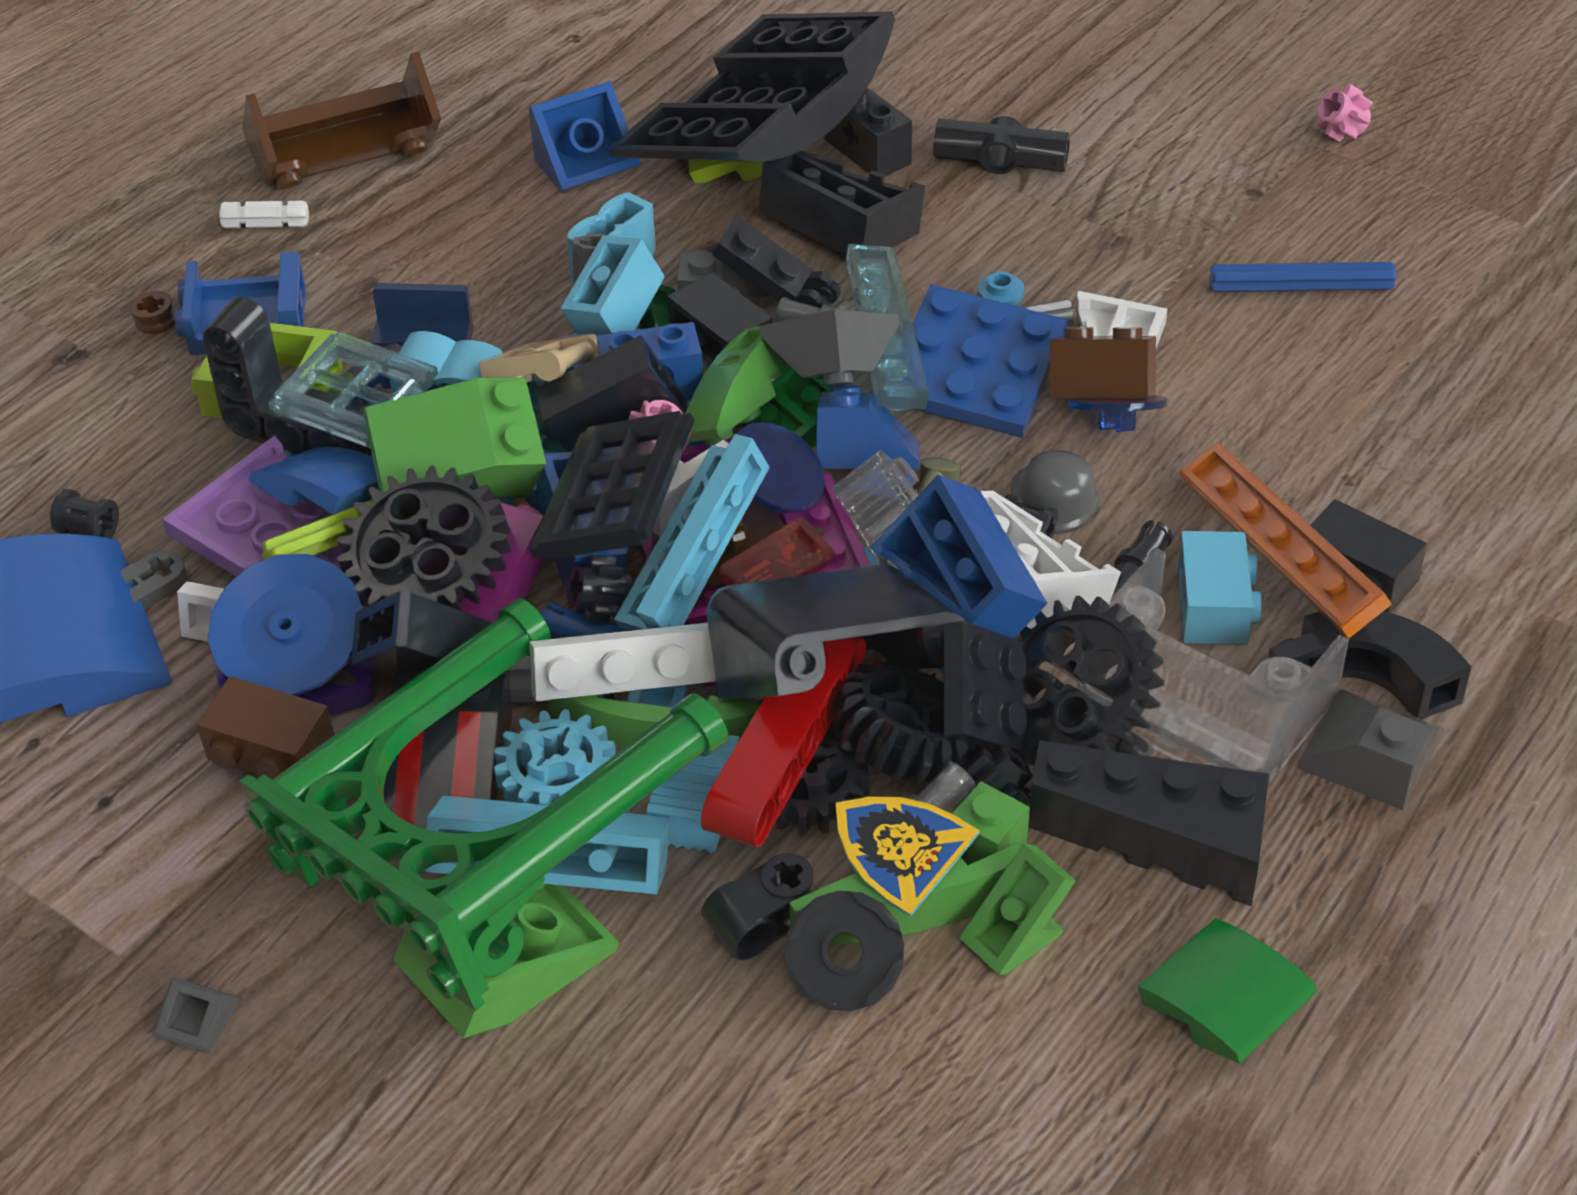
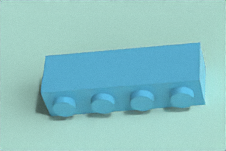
M443 795L427 816V830L457 834L489 831L526 819L548 805ZM624 813L546 873L543 884L657 895L667 870L670 817ZM458 862L435 864L427 868L425 872L449 874L454 870Z

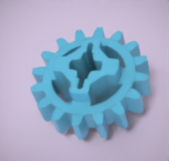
M566 709L561 712L559 719H551L546 710L540 711V722L532 724L525 718L520 719V733L505 731L503 734L504 747L495 748L494 751L496 783L498 788L503 789L504 801H518L519 803L550 805L616 755L614 741H608L606 727L602 725L592 729L591 716L587 714L579 718L577 722L571 721L570 712ZM586 753L591 757V763L587 762ZM520 766L525 767L526 777L519 771Z

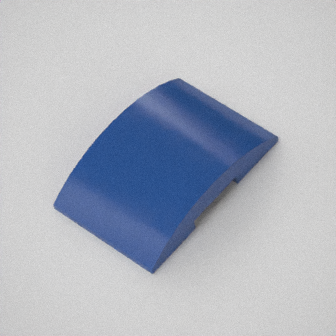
M38 534L0 539V723L62 703L66 717H70L172 683L142 602H134L129 589L136 585L134 582L125 583L120 570L127 567L128 564L118 540L78 534Z

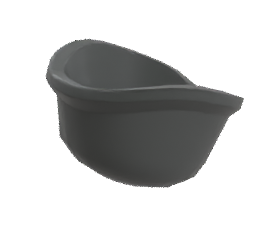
M1050 450L1033 457L1026 468L1019 470L1014 475L1011 483V495L1017 496L1019 503L1045 510L1047 507L1057 509L1058 522L1054 534L1072 532L1084 526L1092 518L1099 502V492L1096 489L1095 478L1090 465L1078 454L1065 450Z

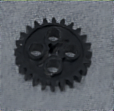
M429 466L425 478L418 479L415 471L410 468L407 471L406 482L399 484L390 475L387 477L389 487L387 491L383 493L371 487L369 492L373 501L370 504L355 502L353 504L359 519L350 518L343 520L342 523L348 535L337 538V543L343 554L337 557V561L343 573L354 583L362 606L366 604L370 606L402 590L462 611L460 601L465 598L476 604L481 602L476 590L479 586L491 589L496 587L490 571H506L507 566L501 554L509 553L512 549L507 535L511 533L510 526L500 500L494 499L491 489L487 484L479 487L474 475L471 473L460 481L456 469L451 467L443 478H439L435 467ZM444 570V571L441 572L440 574L433 575V574H435V573L438 572V571Z
M1079 595L1075 596L1071 610H1069L1059 599L1055 600L1053 616L1047 617L1040 611L1035 616L1037 625L1032 629L1026 626L1020 632L1022 636L1020 641L1023 642V652L1027 663L1026 674L1023 678V706L1027 715V727L1023 733V751L1020 755L1035 765L1039 741L1117 752L1115 744L1120 740L1134 747L1136 742L1130 732L1134 726L1149 729L1151 726L1148 720L1141 715L1144 708H1159L1161 704L1149 694L1150 690L1162 687L1165 684V681L1152 671L1164 663L1163 659L1152 650L1157 644L1156 639L1144 630L1146 626L1134 614L1130 615L1117 602L1111 607L1105 600L1097 596L1090 606ZM1075 643L1073 649L1068 654L1064 655L1065 650L1071 644ZM1047 662L1080 684L1086 683L1098 694L1112 699L1111 705L1104 706L1071 684L1062 683L1053 674L1039 669L1041 663ZM1118 665L1116 672L1111 677L1105 679L1107 672L1112 667ZM1046 689L1040 700L1034 703L1036 696ZM1088 712L1082 724L1075 727L1078 718Z

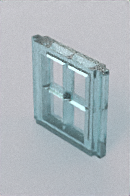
M338 331L336 334H331L274 392V398L269 402V408L272 412L370 448L364 416L345 410L344 408L355 396L379 404L425 392L433 385V379L438 375V370L434 365ZM337 360L364 369L353 381L326 372ZM376 374L403 383L393 395L365 386ZM316 382L343 391L331 404L305 395Z

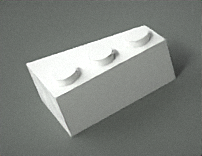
M993 490L981 491L1048 604L1041 610L1042 613L1047 617L1053 616L1054 601L1058 599L1071 610L1075 596L1079 595L1090 606L1097 596L1110 604L1121 574L1119 570L1109 564L1104 565L1102 569H1098L1079 556L1081 546L1070 539L1065 540L1063 545L1059 544L1040 532L1043 524L1042 521ZM1035 617L1027 625L1030 629L1037 625Z

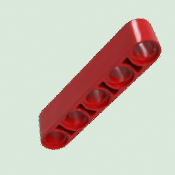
M853 637L823 642L825 672L821 681L813 689L800 693L764 698L706 797L701 814V827L703 830L757 848L762 846L833 722L834 714H832L833 709L831 706L836 693L841 690L844 681H847L848 672H855L858 665L864 662L866 653V641L864 639Z

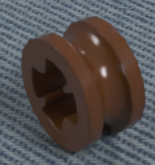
M162 291L146 292L134 299L130 305V312L135 319V326L143 333L158 334L169 330L175 325V310L172 306L171 297L167 293Z

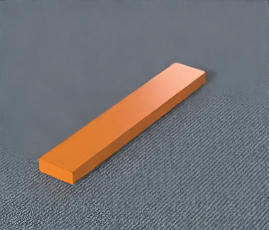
M1219 442L1211 446L1178 473L1184 483L1235 532H1245L1246 542L1348 639L1392 605L1386 594Z

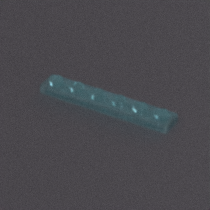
M848 244L846 263L856 311L899 315L900 325L874 371L869 372L876 407H886L893 411H906L909 409L926 410L929 390L894 247Z

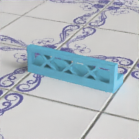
M734 434L727 448L711 445L614 619L620 628L633 631L684 625L770 468L753 438Z

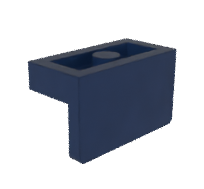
M376 283L374 285L373 298L377 320L371 339L373 357L396 358L410 333L417 331L438 333L449 337L455 342L471 340L473 322L467 286Z

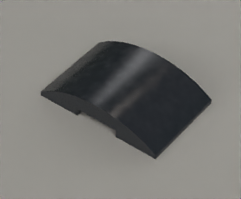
M892 11L762 14L713 57L718 70L716 76L685 103H660L607 149L610 157L633 159L761 162L784 158L802 151L835 128L861 98L871 82L888 45L895 22L894 14Z

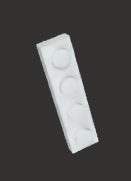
M708 623L529 641L532 696L536 701L716 681Z

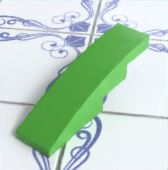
M1016 843L968 866L960 857L911 917L882 899L864 884L856 872L789 902L790 926L797 913L814 898L835 891L862 892L883 903L898 921L902 935L917 933L974 917L1021 846ZM840 933L835 935L828 945L858 943L859 941L849 933Z

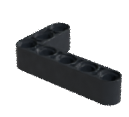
M239 296L233 298L203 333V342L221 417L225 425L236 435L262 444L275 435L282 444L283 450L296 454L315 447H340L372 456L363 415L365 407L371 405L282 380L270 322L266 312L260 305L249 298Z

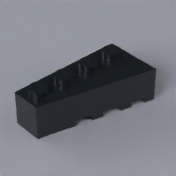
M1039 741L1031 782L1028 828L1096 852L1103 847L1123 853L1127 857V863L1147 870L1151 864L1182 874L1183 883L1203 890L1208 883L1233 892L1231 900L1252 907L1260 860L1269 774Z

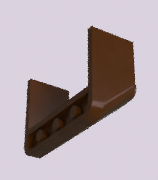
M415 52L410 54L401 82L265 117L262 116L255 93L246 95L242 130L247 145L266 184H276L277 189L283 190L301 184L302 178L399 152H403L404 156L420 154L429 148L427 143L434 139L441 116L420 53Z

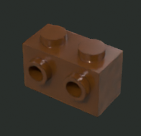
M1065 327L1064 336L1050 339V398L1149 399L1156 395V336H1142V327H1113V336H1094V327Z
M229 676L196 725L208 760L224 769L237 768L259 776L264 774L271 780L335 735L327 705Z

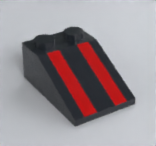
M397 667L390 695L427 670V668ZM506 672L499 675L419 733L396 756L386 775L383 793L385 805L395 815L412 825L427 829V816L443 795L496 800L498 787L494 766H496L494 751L495 748L504 747L503 734L505 731H510L512 721Z

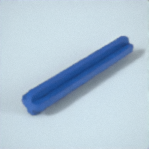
M1392 262L1214 264L1210 269L1209 283L1211 290L1214 292L1391 290L1396 283V268Z

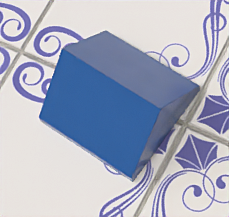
M611 81L529 108L534 160L560 192L642 164L640 159L610 157L607 150L629 131Z

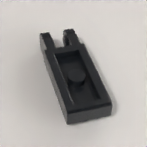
M738 216L730 223L712 251L714 257L779 302L781 298L786 297L789 300L822 308L824 304L831 306L830 303L836 302L841 294V287H839V283L835 282V279L832 280L831 276L824 271H812V268Z

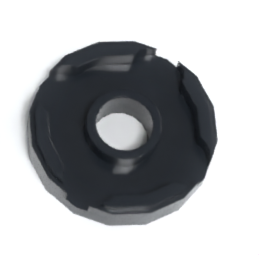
M835 891L814 898L797 913L786 935L785 961L791 980L807 999L826 1009L854 1011L874 1005L893 989L903 969L904 941L898 921L883 903L862 892ZM840 933H849L855 936L862 947V955L859 962L848 969L836 967L827 955L829 941Z

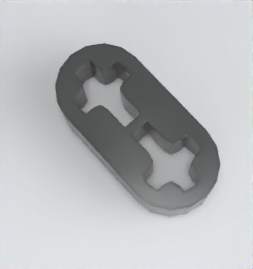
M167 550L150 553L120 570L125 583H135L136 586L129 589L134 602H142L144 609L177 592L187 581V573L181 556ZM161 570L164 573L171 572V574L166 577H163L160 574L154 575L153 573Z

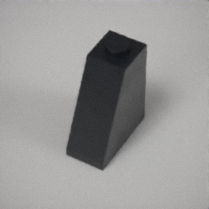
M640 335L563 374L561 377L536 388L540 410L536 411L535 415L543 433L548 438L555 436L567 452H571L580 433L586 432L587 427L628 420L631 411L640 413L643 401L647 400L650 403L654 400H666L675 404L682 414H686L689 405L686 396Z
M400 590L356 612L351 666L396 673L397 667L428 669L493 622L412 592Z

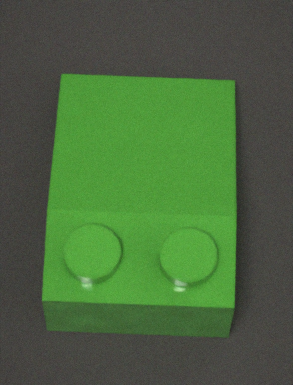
M475 378L365 407L363 412L379 490L383 493L389 489L387 484L388 476H393L401 484L406 482L408 469L412 468L419 479L425 478L429 466H434L439 478H443L451 467L456 469L460 481L470 473L473 474L479 487L486 484L490 487L493 497H516L519 495L527 497L530 496L546 466L526 378Z
M542 883L512 918L511 921L520 926L524 933L522 951L516 962L502 974L484 976L489 990L481 995L485 1004L477 1011H474L456 996L446 999L437 991L426 972L431 967L427 955L416 946L405 930L393 960L463 1039L510 1024L615 953L619 946V942L564 885Z

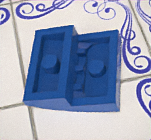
M315 447L251 472L249 477L251 483L287 506L308 498L333 515L353 507L355 502H364L371 499L369 488L374 487L379 490L372 456L340 447Z

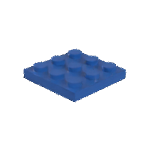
M930 284L885 383L883 400L1023 438L1050 372V339L1064 336L1067 319Z

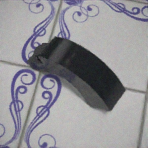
M1383 611L1348 639L1323 614L1316 612L1304 616L1300 637L1285 639L1269 649L1264 686L1277 699L1328 679L1341 677L1363 679L1375 683L1392 693L1412 716L1425 719L1463 704L1472 666L1439 634L1408 618Z

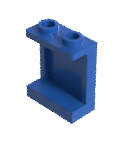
M299 251L280 253L279 275L204 281L200 277L197 261L187 262L185 279L178 280V296L182 309H175V326L178 337H186L190 356L206 354L203 342L204 331L228 303L238 296L249 298L260 305L266 312L270 323L300 327L305 325L306 284Z

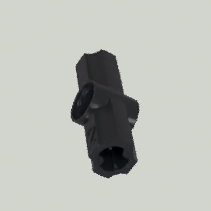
M998 116L988 124L938 118L935 127L933 155H935V158L978 162L984 169L995 174H1006L1015 167L1065 172L1068 163L1070 135L1069 132L1024 128L1020 122L1008 116Z

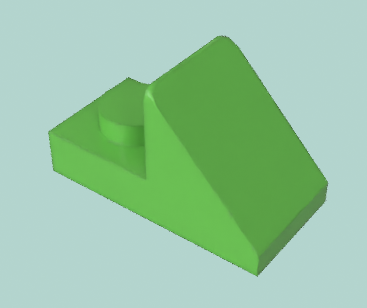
M1023 843L959 938L998 975H1006L1063 933L1064 929L1051 917L1076 880L1036 845Z

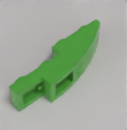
M759 326L746 328L718 354L705 372L686 411V414H692L695 421L687 443L704 440L707 446H711L722 440L729 439L733 435V427L758 417L762 413L760 407L776 396L771 382L778 379L782 375L780 369L789 364L760 336Z

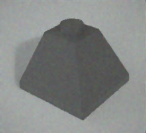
M833 309L759 326L760 336L802 378L823 379L824 387H836L853 384L854 375L873 372L900 323L898 314Z
M1340 689L1301 755L1297 768L1403 810L1440 743L1445 728Z

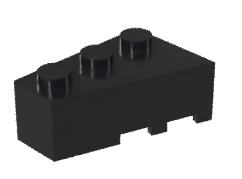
M799 151L784 158L763 162L759 211L775 218L780 224L790 226L809 236L814 242L824 244L838 251L847 259L862 264L919 233L925 185L911 182L909 189L885 183V174L871 171L869 178L845 171L844 162Z

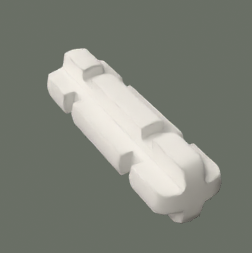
M303 200L288 201V205H283L282 201H246L245 206H241L240 202H223L220 206L219 218L221 226L225 229L241 228V224H246V228H283V223H288L289 228L305 227L309 221V210L307 203Z

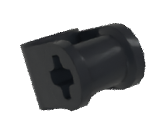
M793 853L776 855L744 876L721 885L713 891L704 902L701 915L736 959H751L763 952L769 945L787 935L790 928L789 902L811 893L813 869L810 863L802 856ZM778 871H779L780 884H777V872H778Z

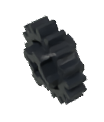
M832 731L827 736H824L776 821L777 829L783 830L792 822L798 825L799 835H805L809 825L817 824L823 834L828 833L829 821L833 819L837 821L835 803L864 798V795L870 794L868 764L855 762V753L842 749L840 747L841 738L834 735Z

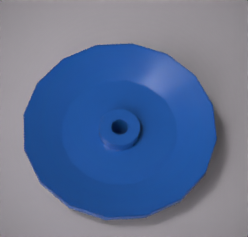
M309 554L276 555L248 566L225 586L211 611L208 643L217 668L227 678L231 676L297 696L324 685L347 665L352 655L355 614L363 608L354 583L335 564Z

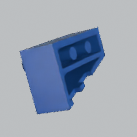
M939 474L870 547L875 553L890 560L900 568V571L918 582L929 593L960 615L965 622L1013 639L1048 604L981 491Z

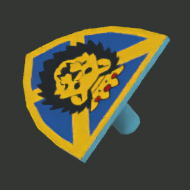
M864 797L835 803L838 835L849 863L864 884L887 903L909 917L914 914L980 834V830L947 811L929 803L902 797Z

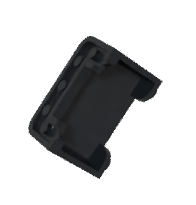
M882 564L729 585L718 589L711 596L707 605V622L718 699L781 696L813 689L821 681L825 672L823 642L853 637L864 639L866 641V649L881 653L888 661L885 662L887 665L897 660L904 667L912 668L914 665H917L919 669L944 668V624L965 620L892 565Z

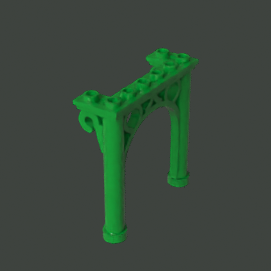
M517 598L499 611L496 621L272 780L264 774L257 779L249 774L240 780L250 801L245 806V811L255 827L261 833L266 834L271 844L265 848L266 854L274 867L282 875L287 876L292 873L309 887L320 881L316 873L327 881L334 877L341 883L346 893L354 902L361 905L366 901L372 905L378 916L389 928L395 930L400 926L407 931L416 946L427 955L431 967L426 972L437 991L446 999L456 996L474 1011H477L485 1004L481 995L488 991L489 987L484 976L502 974L518 959L524 944V933L522 928L511 920L545 881L544 875L699 755L709 756L728 740L727 728L716 709L703 697L697 694H690L674 706L670 714L553 803L519 822L489 831L457 834L419 828L399 818L385 805L383 793L388 770L400 751L427 727L524 657L530 656L529 641L551 639L550 630L541 614L523 598ZM350 797H359L358 801L351 807L345 805ZM364 829L362 835L357 840L353 838L357 832ZM401 860L399 870L389 864L388 861ZM458 862L454 870L442 878L426 880L420 877L427 868L435 864Z

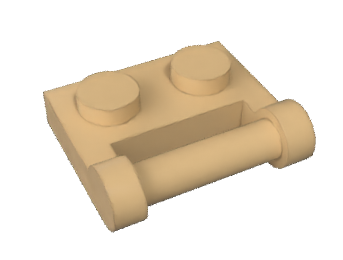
M583 334L524 344L480 361L482 378H526V382H530L533 380L532 377L538 376L544 381H552L561 377L566 372V369L579 363L583 365L597 358V338L594 334Z

